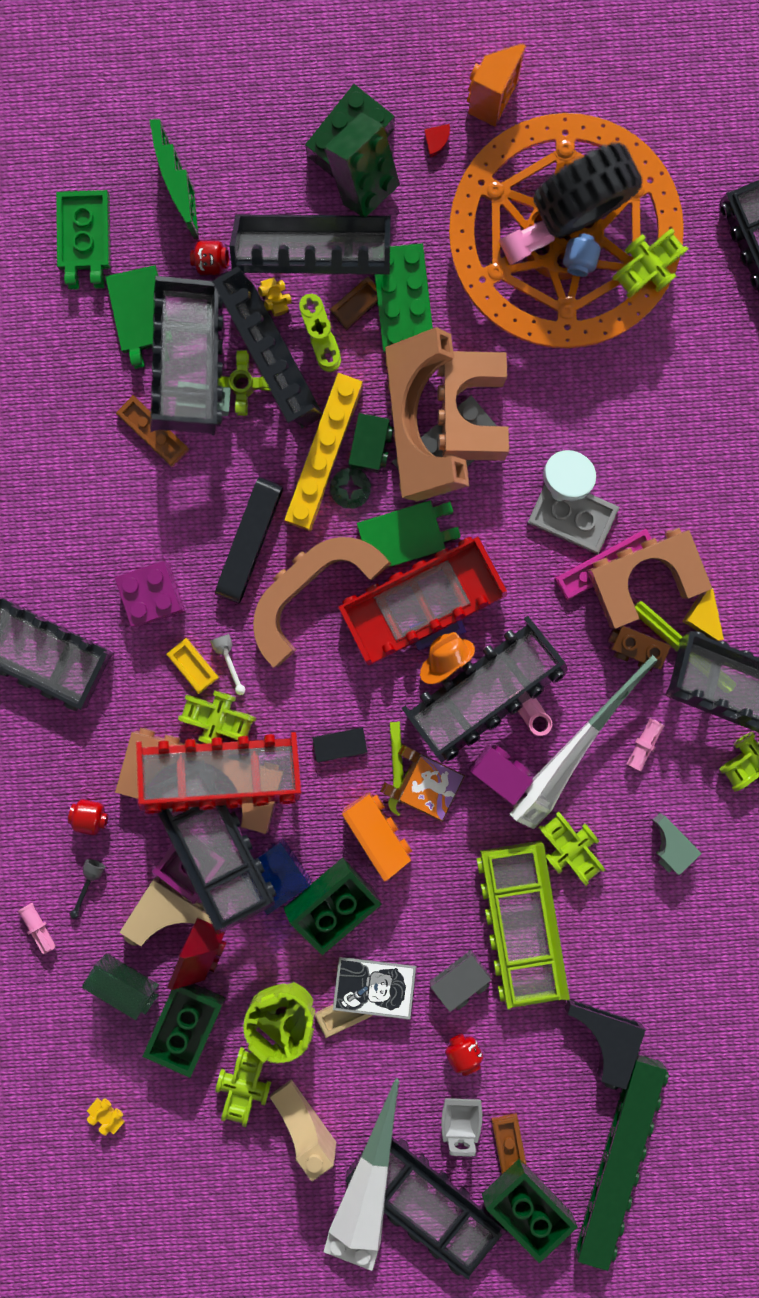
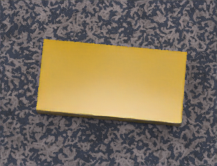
M185 638L166 654L198 694L219 678L188 638Z

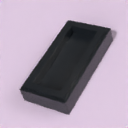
M363 727L312 737L317 762L368 753Z

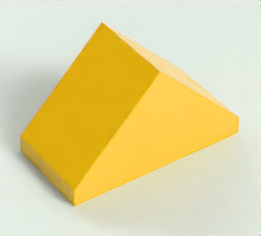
M711 589L699 594L682 622L694 630L705 634L706 637L720 641L724 640L714 590Z

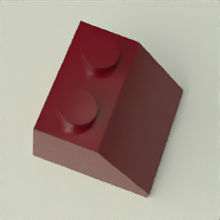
M197 918L179 956L167 988L174 990L205 981L208 972L215 971L227 942L222 939L226 931L217 935L211 923Z

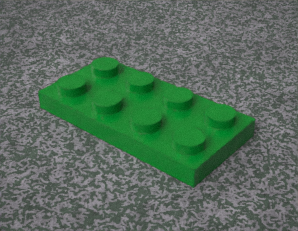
M423 243L391 246L390 274H374L383 353H386L385 347L433 329ZM385 247L372 248V259H383Z

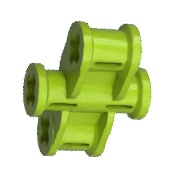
M673 228L663 234L651 246L646 243V237L643 234L624 250L626 254L630 253L634 260L621 268L612 278L614 281H619L627 291L626 296L628 298L636 294L649 281L655 284V290L659 292L676 278L675 273L671 274L667 267L684 255L689 248L687 246L683 247L675 237Z
M312 293L306 294L300 300L299 308L306 330L310 335L314 353L322 370L334 372L340 367L341 356L335 337L330 331L331 325L327 319L325 308L319 296ZM313 305L316 312L311 313L308 306ZM330 353L333 361L328 363L325 354Z
M214 690L213 695L215 697L213 703L194 696L185 695L186 703L182 715L178 716V720L204 728L203 734L199 736L198 740L206 744L211 743L212 738H220L221 734L236 740L240 736H248L252 722L256 721V717L230 709L231 703L236 700V697Z
M753 732L745 734L734 742L735 748H739L742 753L726 762L719 769L721 773L726 774L733 786L731 788L734 792L745 788L759 778V742H756L754 739L755 734Z
M558 811L553 820L545 826L541 825L538 827L557 849L552 854L547 853L546 858L559 874L562 872V868L569 864L579 879L587 886L589 884L588 881L600 871L604 872L606 870L588 849L593 843L597 844L600 841L586 824L582 825V829L576 834Z
M240 1047L234 1074L226 1073L225 1069H221L215 1092L223 1091L228 1093L221 1121L225 1122L227 1119L242 1123V1127H246L252 1101H260L261 1105L265 1106L271 1082L263 1083L258 1081L263 1062L253 1053L245 1051L243 1047Z

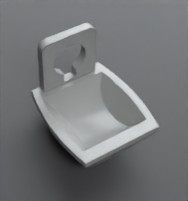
M445 1098L441 1127L443 1142H448L450 1155H476L474 1143H478L482 1127L481 1100ZM458 1143H464V1146H467L468 1149L462 1150L455 1146Z

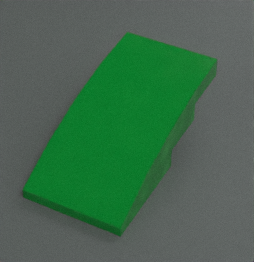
M152 119L150 120L151 133L161 174L189 232L194 239H199L194 186L187 170H182V163L174 145L169 143V138L161 120Z

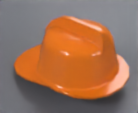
M456 632L444 634L436 638L431 644L429 657L421 667V680L426 684L433 685L447 679L472 659L475 652L473 643L469 640L461 639Z

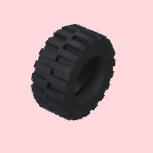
M613 142L586 153V155L577 158L569 165L561 168L556 174L550 176L535 191L533 201L549 233L556 238H560L595 223L597 220L604 218L612 211L621 207L622 204L629 201L632 196L639 192L642 188L643 178L627 147L619 142Z

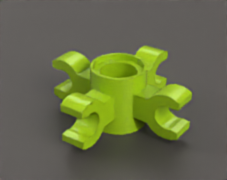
M237 350V370L233 371L230 377L222 376V378H218V386L232 389L236 394L235 413H237V416H248V396L254 390L270 391L263 377H252L248 372L249 354H247V351ZM240 378L249 380L247 387L244 389L236 388V382Z

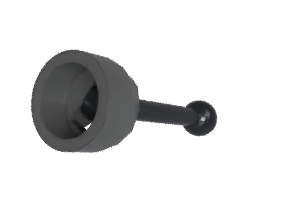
M86 859L83 866V875L86 881L75 908L69 913L71 919L79 918V909L91 881L99 879L104 872L105 865L94 859Z

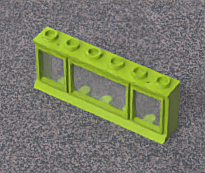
M534 841L480 850L481 858L476 859L479 874L484 873L485 883L481 884L483 899H488L490 909H485L487 924H492L494 934L489 935L492 951L497 950L498 960H494L496 976H501L502 986H498L500 1002L505 1001L507 1009L556 1000H570L544 844L542 841Z

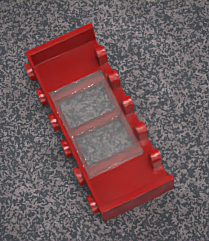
M467 537L458 543V547L450 551L448 548L443 549L435 554L434 559L428 562L425 560L419 561L411 567L412 570L404 574L398 572L390 576L388 582L382 585L374 584L365 590L366 593L358 597L353 595L342 601L343 605L339 606V609L368 666L507 596V590L479 537L474 539Z

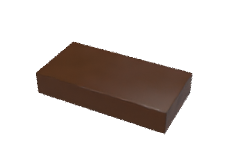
M367 276L329 309L346 331L377 304L376 284Z

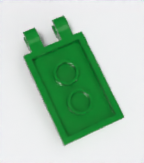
M108 190L56 192L57 267L59 270H65V285H68L69 290L79 289L78 270L91 269L90 282L94 284V289L105 288L103 269H111L110 194Z
M156 265L105 276L121 351L123 353L130 352V361L134 369L145 367L141 350L152 347L155 276H159ZM167 310L165 313V321H169ZM165 331L164 363L170 362L166 344L173 343L170 331Z
M430 500L357 523L362 541L378 549L392 563L389 567L438 553L445 549V542L461 537L458 527L440 532L436 518L453 514L451 502L433 507Z

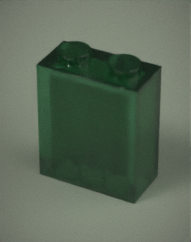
M108 953L94 965L81 987L134 1020L141 1013L146 1015L159 995L155 992L159 985L158 983Z

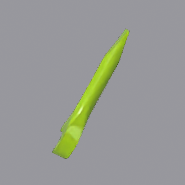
M390 722L393 786L399 788L404 779L402 756L398 754L401 748L400 722ZM389 797L390 810L399 816L401 813L396 809L398 800Z

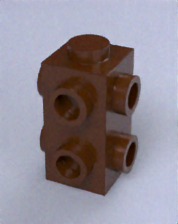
M620 626L617 629L613 628L607 641L610 643L608 649L615 651L614 657L628 662L629 658L639 661L637 666L640 668L653 655L657 662L649 670L650 672H652L653 668L661 670L671 645L625 626Z

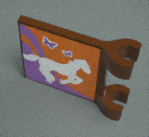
M402 745L398 754L411 760L406 775L399 788L384 782L380 792L443 822L465 775Z

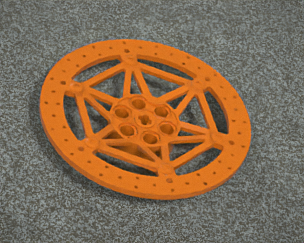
M574 113L549 114L523 121L491 140L472 160L457 187L450 214L449 242L452 261L458 279L470 300L487 319L506 333L520 340L551 348H579L610 340L626 332L648 315L660 301L670 283L657 292L655 284L649 281L636 294L627 298L614 309L594 318L578 321L576 311L621 284L618 280L614 281L612 279L579 300H576L580 276L568 273V268L560 267L557 261L564 258L568 241L578 237L579 234L593 236L594 241L599 244L601 249L604 248L622 262L598 260L597 269L619 271L626 264L634 260L632 256L626 254L604 236V230L630 204L632 242L640 237V198L645 195L650 196L654 206L657 221V240L669 229L673 228L675 237L683 245V212L675 184L662 161L647 144L627 129L611 121L595 116ZM576 141L597 147L607 146L613 142L625 145L643 178L642 188L636 195L632 196L621 207L609 213L604 219L601 218L591 224V228H583L567 235V241L564 238L554 237V241L544 246L547 250L545 255H539L533 251L531 255L527 256L529 262L509 265L506 256L504 258L500 257V206L506 209L523 230L534 225L535 222L543 220L534 204V198L513 191L510 188L554 162L556 163L554 174H556L564 166L584 156L575 150ZM555 142V151L502 183L493 179L496 172L519 153L540 144ZM481 197L490 200L492 204V264L484 268L481 266L477 255L474 235L476 210ZM509 200L532 208L533 212L529 219L525 220ZM680 258L667 267L671 274L676 273ZM535 269L540 274L551 278L558 300L549 297L511 274ZM483 278L485 282L481 283L479 279ZM571 279L568 296L566 297L560 280ZM503 281L557 311V321L542 319L520 310L507 301L494 288V285ZM564 326H569L570 329L565 330Z

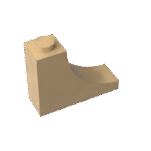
M157 876L153 879L119 933L124 935V940L129 944L142 946L152 934L168 925L177 923L195 924L197 918L211 923L200 902L193 904Z
M291 1079L270 1095V1099L278 1109L290 1132L296 1150L297 1162L310 1180L313 1181L334 1166L336 1141Z

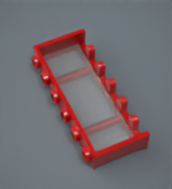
M291 732L288 739H275L274 734H268L264 736V740L249 741L248 736L238 737V742L222 743V738L217 737L212 738L211 743L196 744V740L187 739L185 740V745L169 746L168 741H159L158 747L143 748L142 741L136 742L138 804L140 811H145L147 814L160 813L161 809L184 812L188 810V807L211 810L215 809L217 805H226L227 808L242 807V804L253 803V806H266L269 802L280 801V804L287 805L295 803V800H300L301 784L296 732Z

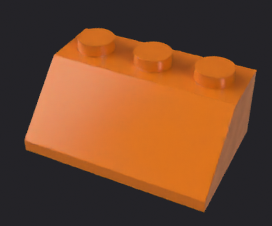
M518 44L485 55L480 65L475 64L469 78L471 80L468 88L470 93L466 101L469 103L468 114L496 127L519 81L525 45Z
M368 792L344 807L342 815L385 882L411 861L409 853L413 851L405 838L400 840L397 836L396 831L399 829L392 817L386 818L382 812L385 806L378 795L372 796Z

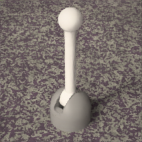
M226 634L211 640L210 643L214 651L225 657L236 685L235 692L238 695H243L245 687L240 684L229 656V652L232 649L230 635Z

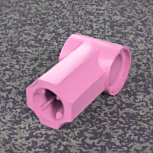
M542 220L522 231L519 229L503 237L499 242L511 265L531 255V252L550 244L555 239L549 233Z
M530 698L525 701L518 713L526 723L529 731L536 736H543L549 733L552 728V720L538 700ZM536 717H542L546 720V728L541 732L533 728V720Z

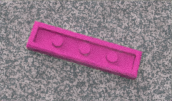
M647 529L554 578L566 601L594 587L587 571L594 568L592 563L607 558L608 562L618 558L616 553L631 548L632 551L641 549L642 542L652 539Z

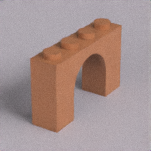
M453 351L454 359L437 369V376L441 377L442 385H438L437 400L442 401V410H438V426H442V434L438 436V450H443V457L454 456L464 460L505 461L509 453V427L478 426L469 423L458 412L456 397L463 390L471 387H503L507 379V354L505 352Z
M680 528L665 533L666 538L658 542L656 538H652L642 542L641 549L632 551L631 548L616 553L618 558L608 562V559L604 558L592 563L594 568L587 571L610 628L615 629L639 619L629 594L628 579L633 568L643 560L650 558L664 563L674 577L681 598L689 599L712 589L690 530L681 532Z

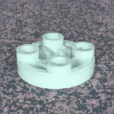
M565 450L557 452L551 456L543 470L545 485L551 492L552 497L557 501H576L586 497L596 481V472L591 461L575 451Z

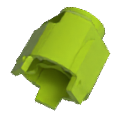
M293 982L266 988L253 997L244 1019L243 1029L246 1042L249 1044L248 1049L263 1063L265 1060L273 1063L289 1062L298 1058L308 1048V1043L311 1042L314 1030L312 1024L315 1009L312 1007L313 998L310 993L301 985ZM279 1007H287L284 1013L276 1014V1010ZM259 1027L276 1043L272 1045L256 1029Z

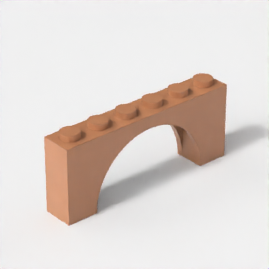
M435 327L385 347L386 366L389 376L388 388L392 403L391 414L394 422V439L400 476L399 487L402 498L414 501H421L469 486L466 460L454 456H434L425 447L418 431L417 409L421 393L433 373L443 364L454 359L451 334Z
M140 728V731L131 732L115 793L138 799L136 742L142 741V748L158 747L159 741H168L169 746L185 744L179 742L180 738L172 735H165L164 738L154 736L155 731L146 728ZM229 755L184 758L185 761H204V763L219 769L232 781L238 793L253 792L251 759L248 756L240 755L239 759ZM176 758L145 760L146 788H149L153 779L163 769L177 763ZM265 762L264 765L259 764L261 792L279 791L284 771L279 770V765ZM276 801L269 802L266 806H253V803L242 804L241 827L266 834L270 826Z

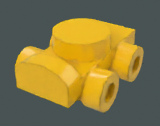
M275 278L260 282L258 293L260 297L265 296V309L267 311L272 310L274 316H280L288 312L289 308L287 305L291 304L292 300L289 294L282 295L281 291L285 290L284 281L276 282Z
M97 1098L87 1109V1112L90 1114L87 1118L88 1123L94 1126L97 1122H100L102 1125L99 1128V1132L104 1136L109 1132L115 1134L124 1123V1120L121 1118L123 1113L117 1108L114 1110L111 1107L110 1101L105 1098L102 1101Z

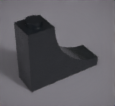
M572 999L567 1000L564 1007L567 1014L584 1023L597 1039L600 1053L597 1074L602 1084L610 1089L617 1090L619 1087L626 1090L646 1029L640 1022Z

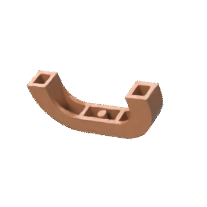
M349 537L325 540L314 546L306 554L304 552L298 554L292 560L294 565L287 571L285 569L281 570L273 578L275 582L264 592L257 604L253 630L256 643L262 655L275 668L279 667L296 651L295 647L287 640L281 630V613L288 602L329 565L340 561L352 562L373 581L392 563L369 543Z

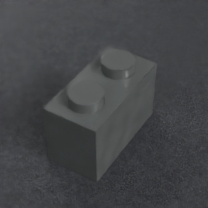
M469 950L430 980V986L449 1012H451L455 1008L456 1010L463 1008L469 1002L468 998L474 993L480 994L489 987L491 978L474 953Z

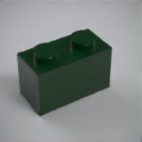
M359 413L349 459V468L380 473L381 467L386 468L388 452H384L386 442L391 443L394 428L389 426L390 419Z

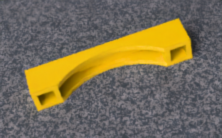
M341 373L337 374L286 514V523L310 532L312 531L337 453L361 396L363 381Z

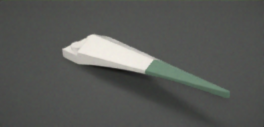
M653 655L533 778L534 781L525 791L528 795L519 799L514 805V810L510 813L517 822L535 829L553 810L569 778L600 730L627 695L657 662Z
M398 1078L395 1079L329 1229L324 1253L371 1271L374 1268L381 1244L388 1165L399 1086Z

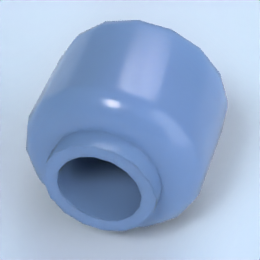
M579 234L578 237L570 239L563 258V264L568 268V273L585 277L588 273L595 271L601 248L594 241V237L588 234Z

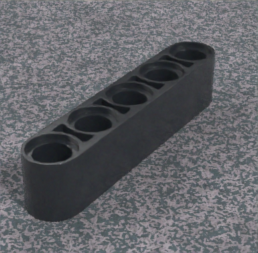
M258 477L215 589L216 596L240 604L284 486Z

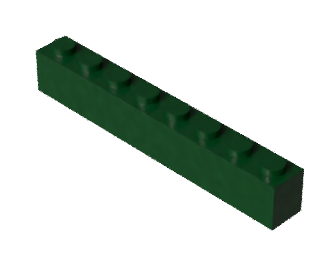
M637 1055L626 1090L621 1089L574 1250L579 1263L608 1271L610 1263L615 1262L617 1256L616 1243L618 1237H622L625 1223L623 1219L625 1212L630 1211L632 1197L630 1196L632 1188L636 1187L639 1181V1164L644 1162L646 1157V1140L653 1133V1116L655 1112L659 1111L661 1106L660 1092L662 1087H665L668 1082L669 1074L662 1061Z

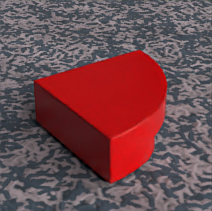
M450 124L424 129L429 157L439 154L447 144L450 135Z

